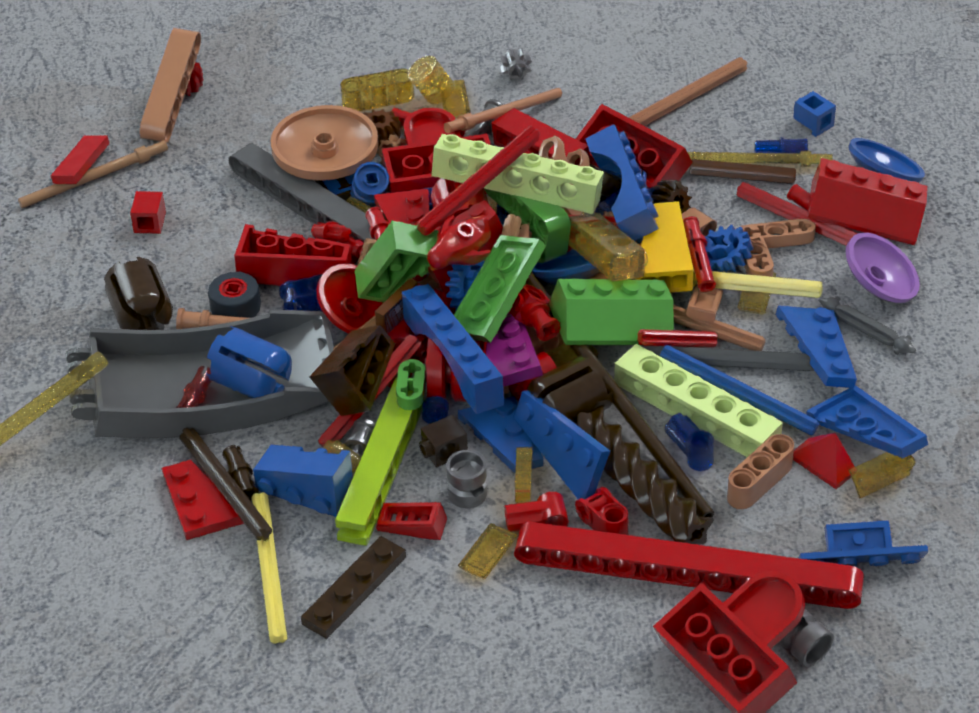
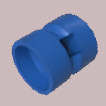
M367 162L357 168L351 185V196L359 206L364 208L377 206L374 195L386 193L389 184L387 170L376 162Z

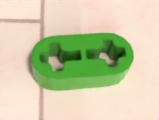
M406 360L400 364L396 385L397 404L404 410H415L424 401L426 372L425 365L419 360ZM410 373H414V378H409ZM408 391H413L412 396L408 397Z

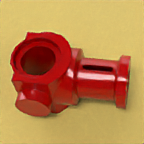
M526 284L515 299L509 311L510 314L517 321L529 327H534L537 337L541 341H548L554 338L561 329L560 322L549 314L548 304L550 300L542 290Z

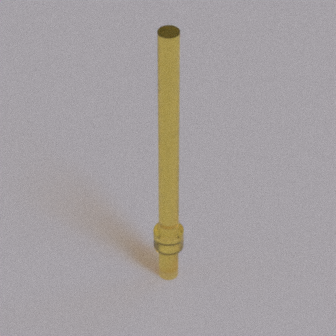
M800 151V153L688 152L691 160L800 164V167H811V164H819L821 158L833 160V154H811V151Z

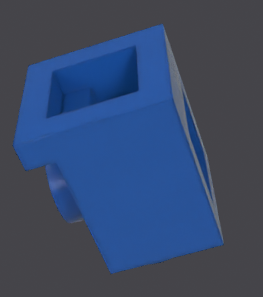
M812 91L795 101L793 118L811 129L812 135L817 137L834 126L836 105Z

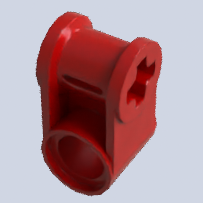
M602 486L596 490L594 495L575 501V509L578 516L593 530L629 535L628 510L607 488Z

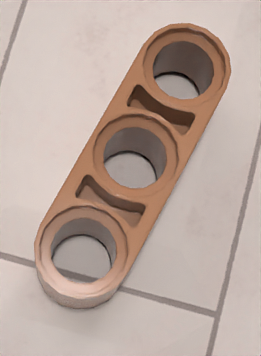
M776 434L769 437L731 471L728 478L727 501L732 507L736 509L751 507L792 469L793 439L784 434Z

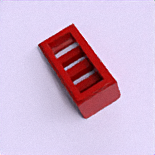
M441 502L383 503L376 529L377 531L422 539L441 540L447 515ZM393 514H397L395 521H391Z

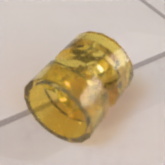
M432 55L419 58L408 71L409 79L430 104H439L445 101L455 89L454 81Z

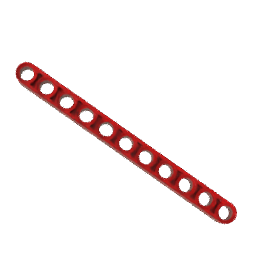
M527 522L521 525L514 550L515 558L529 565L696 588L702 582L709 590L734 593L754 575L766 571H778L791 576L797 582L803 593L805 603L853 609L858 607L862 600L864 573L859 568L850 565L537 522Z

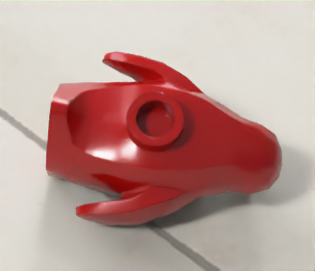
M451 215L439 228L435 245L427 254L430 269L435 271L443 269L448 265H475L486 259L491 254V251L480 250L491 237L488 218L485 215L473 216L453 225L451 224L455 216Z

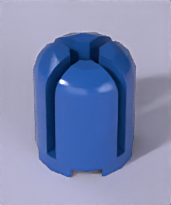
M231 326L233 330L229 331L225 336L218 335L207 355V359L211 360V375L207 373L206 375L211 381L250 398L262 397L284 390L285 386L277 383L275 379L265 373L245 365V362L289 381L292 372V359L286 350Z

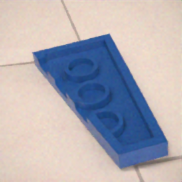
M856 385L854 388H849L806 411L808 416L816 419L819 425L901 458L912 455L928 445L926 434Z
M530 390L522 391L514 419L577 499H586L594 495L610 450L558 410L544 404L542 398H536Z

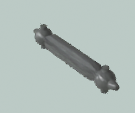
M838 296L835 298H819L823 308L833 310L839 320L885 345L894 346V353L896 355L899 353L916 352V349L912 346V337L910 335L899 337L893 329L849 305H840L839 301L841 299Z

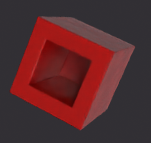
M136 191L130 211L134 233L161 234L166 215L163 192Z

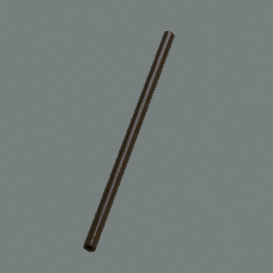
M531 272L526 280V284L542 290L550 300V295ZM550 309V313H549V314H550V316H551L552 318H554V317H553V314H552V312H551V309ZM569 345L577 356L582 355L586 359L592 356L600 363L607 374L602 378L607 393L613 392L614 406L670 479L676 480L677 489L682 496L695 499L697 516L713 517L714 511L588 345Z

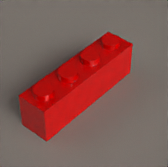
M515 108L491 122L493 141L499 147L507 146L526 128L533 126L540 132V139L528 149L531 153L539 155L543 141L557 136L564 143L566 157L569 152H574L580 148L588 154L590 163L588 145ZM554 145L549 149V158H552L555 147ZM580 157L575 161L574 165L579 166Z

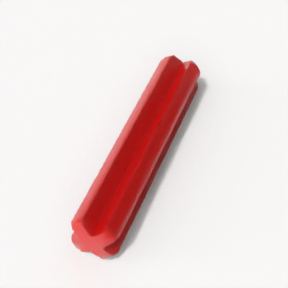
M641 329L637 333V342L643 346L716 347L718 338L717 333L711 331Z

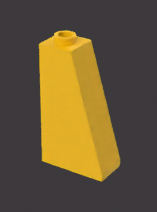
M679 202L653 203L659 214V217L655 218L659 229L643 237L635 269V280H664L670 292L692 291L693 265Z

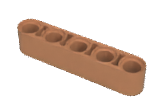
M179 28L172 29L141 120V138L159 142L164 140L166 143L170 140L200 49V32Z

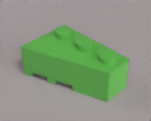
M391 221L355 269L358 298L384 303L407 280L412 279L418 274L421 277L427 274L428 267H430L427 254L435 245L439 230H434L428 236H424L417 230L416 225Z

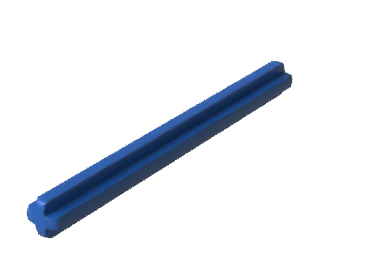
M669 345L664 346L660 353V357L667 361L675 363L693 375L701 377L703 380L725 390L734 397L809 435H814L818 429L819 422L816 419Z

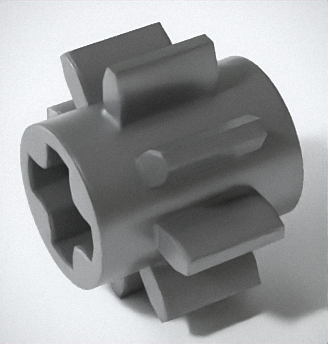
M522 48L519 50L509 49L505 56L500 57L502 61L500 66L502 74L508 73L510 80L523 79L527 72L532 71L530 63H532L529 54L524 55Z

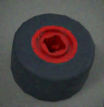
M228 272L215 278L209 285L208 298L212 315L252 318L256 317L260 311L259 286L256 279L249 274Z

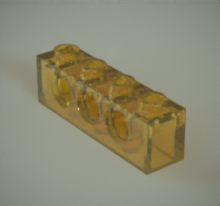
M600 213L569 216L571 228L568 245L613 282L644 277L645 266L648 263L647 253L644 248Z

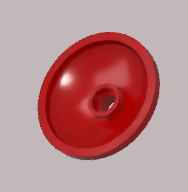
M338 264L327 269L319 279L316 290L317 299L323 313L330 322L349 334L375 316V311L383 302L358 298L355 277L357 265Z

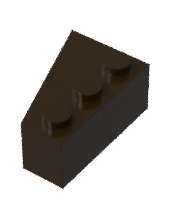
M381 325L353 330L309 378L340 416L370 411L395 343Z

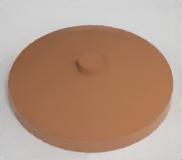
M322 105L294 112L278 123L271 135V151L277 165L291 175L309 180H332L354 174L361 164L371 162L378 150L377 129L371 119L357 110L343 106Z

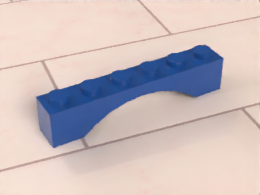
M615 124L585 138L598 167L622 179L619 195L611 210L627 243L630 244L658 230L655 218L659 217V214L653 204V199L647 189V184L641 174L642 172L625 132L619 133Z
M429 284L418 285L412 289L402 291L404 321L415 335H426L438 346L455 375L464 399L474 412L479 414L504 406L502 374Z

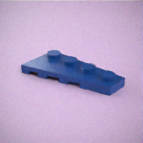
M778 305L776 317L779 321H785L787 324L786 331L790 336L797 338L799 341L798 348L802 353L807 354L811 358L809 363L824 385L854 388L857 377L834 311L822 307L815 309Z

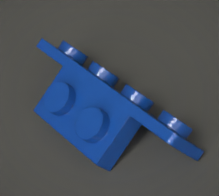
M889 520L826 524L824 531L827 551L801 553L798 558L854 567L860 562H869L870 566H883L889 564L890 560H901L902 564H914L920 562V558H924L928 553V545L892 547Z

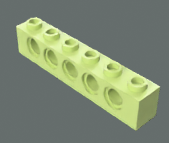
M442 134L434 146L432 176L463 183L504 147L489 145L483 141L463 139L453 134ZM523 153L484 188L593 214L600 201L604 171L595 170L589 166L582 167L570 164L564 160L540 157L534 153Z
M635 344L615 362L614 381L619 387L746 457L753 453L769 437L782 434L783 422L638 344Z

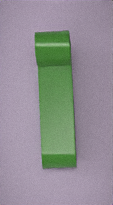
M485 189L488 196L509 214L519 216L522 220L521 224L529 223V230L532 232L531 238L540 239L546 245L538 261L539 263L547 262L567 253L571 222L567 212L562 207Z

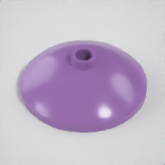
M859 233L849 240L846 245L847 263L853 276L864 289L882 300L893 303H905L916 296L920 287L918 274L911 261L897 246L887 239L872 233Z

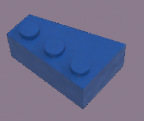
M270 445L253 469L255 485L260 492H265L267 495H272L287 500L292 504H299L334 517L337 516L353 479L350 450H342L340 454H331L324 448H318L316 452H305L302 447Z

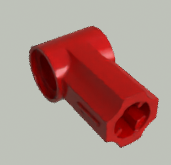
M546 492L540 495L537 501L504 505L508 532L519 531L521 525L527 522L566 527L569 524L563 495L558 492Z

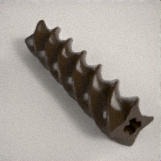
M603 407L598 408L592 413L580 412L577 415V426L610 450L604 467L606 474L617 481L622 490L629 497L636 500L641 510L654 519L661 531L675 542L697 545L705 544L707 542V530L713 523L714 518L697 516L695 499L678 497L676 480L659 478L658 462L655 460H642L639 443L623 441L622 426L620 424L605 423Z

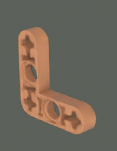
M795 219L740 226L744 232H748L754 250L750 251V253H759L751 254V258L744 259L746 273L748 275L773 277L774 264L768 248L805 245L813 242L815 239L814 222L807 219Z

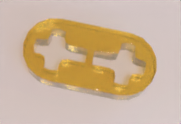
M517 447L515 503L531 502L532 447Z

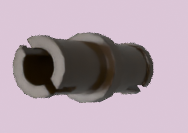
M230 445L222 452V456L229 468L228 473L248 499L252 501L251 497L253 494H259V490L252 478L253 470L250 464L246 463L240 446Z

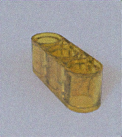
M403 68L346 78L340 83L342 106L357 111H364L410 102L415 97L414 74L409 69Z

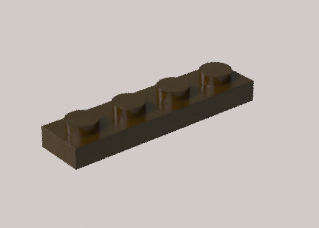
M380 536L301 616L302 625L328 639L406 558V549Z

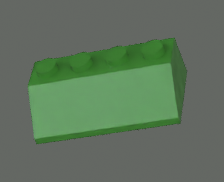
M558 279L549 303L553 317L560 322V334L565 345L638 344L637 333L641 329L674 330L673 298L664 280Z

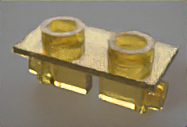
M885 452L849 469L859 498H863L911 475L910 471H912L916 462L912 455L901 458Z

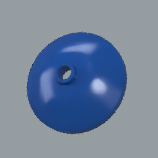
M853 138L848 145L850 154L857 165L866 170L918 183L925 176L924 170L915 161L886 145L863 138Z
M604 246L573 248L565 255L544 263L537 262L531 272L537 280L556 285L558 279H590L609 264L612 259V251Z

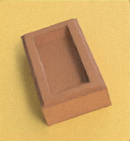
M696 284L687 307L686 317L714 323L722 300L723 290L714 288L709 292H701L698 289V284Z

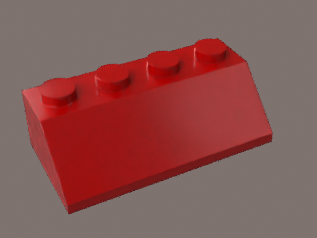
M604 104L599 106L576 137V140L587 145L585 138L615 124L619 133L625 132L641 172L645 171L647 174L646 184L650 190L651 187L657 185V182L662 180L680 181L693 163L684 146Z
M821 158L811 184L808 218L865 233H872L915 246L927 204L928 186L896 178L888 174L866 170L862 167H855L835 160Z

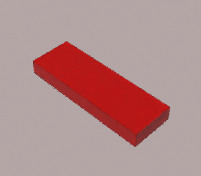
M84 135L50 175L52 183L77 184L110 144L108 136Z

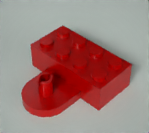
M423 108L412 112L404 121V137L407 145L382 149L383 167L389 175L388 193L434 187L440 178L432 176L434 146L442 134H453L463 139L483 141L491 145L488 133L461 137L459 130L446 133L444 131V124L456 119L450 112L440 108ZM449 180L453 192L455 190L453 181Z
M766 571L754 575L723 603L701 582L663 616L653 628L662 643L732 713H765L797 684L790 667L771 649L798 625L804 614L805 599L797 582L791 576L778 571Z

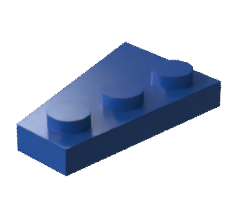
M514 396L504 398V406L476 414L471 407L458 410V419L464 425L468 424L474 430V435L479 440L484 439L493 448V453L515 474L544 466V458L541 452L514 419L518 405Z

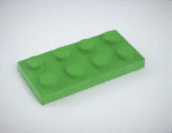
M506 235L499 236L491 250V254L485 260L454 314L473 340L491 343L498 333L499 327L507 313L511 310L515 299L526 284L527 278L546 247L540 239Z

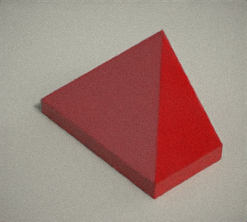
M836 433L810 437L798 446L793 453V460L835 489H838L856 474L857 469Z

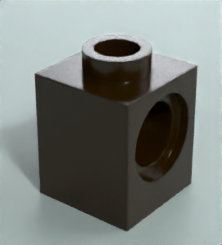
M453 415L421 427L422 441L419 442L420 451L425 458H429L436 468L446 464L448 458L453 453L468 450L467 433Z

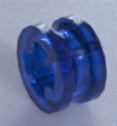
M432 396L424 400L422 404V419L426 423L431 424L449 416V403L444 398Z

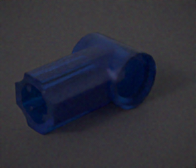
M678 413L671 416L668 423L665 424V433L687 456L688 466L696 471H704L711 468L714 464L713 435L707 431L700 430L687 415Z

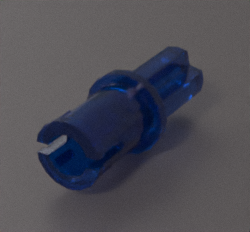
M780 137L779 140H756L754 142V153L756 155H780V158L789 155L807 156L808 140L807 138L784 139L783 137Z

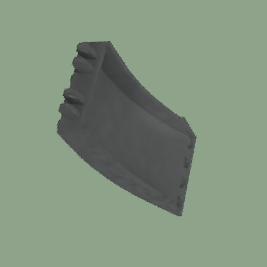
M269 309V313L265 315L205 327L171 330L90 328L87 348H71L65 353L66 361L69 363L67 374L71 377L89 378L90 389L75 390L69 395L70 403L74 405L71 408V416L79 420H93L95 437L174 438L179 437L183 433L182 430L186 427L188 429H195L198 435L220 433L278 421L322 405L329 401L309 376L334 349L328 319L321 311ZM233 326L286 350L292 359V372L289 381L245 362V365L265 373L275 379L277 383L285 386L284 390L262 397L250 398L211 381L206 373L211 375V360L207 359V355L218 335L225 336L229 331L233 330L231 328Z

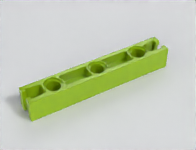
M397 378L393 382L336 516L335 524L337 528H340L337 533L338 541L363 546L368 545L383 503L386 501L424 408L425 398L423 404L415 410H404L399 407L396 397ZM408 391V397L412 396L413 391Z

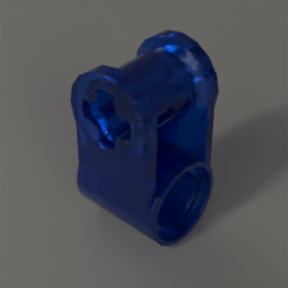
M323 274L284 282L279 288V295L284 300L282 309L294 310L293 303L295 302L297 311L323 312L318 303L316 291L318 281ZM291 288L293 289V292H294V295H293V296H291V291H290Z

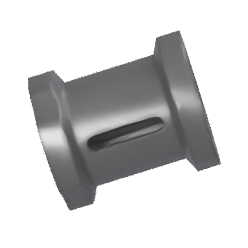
M357 419L354 421L352 426L353 433L345 441L344 449L350 450V454L354 458H362L376 425L368 419Z

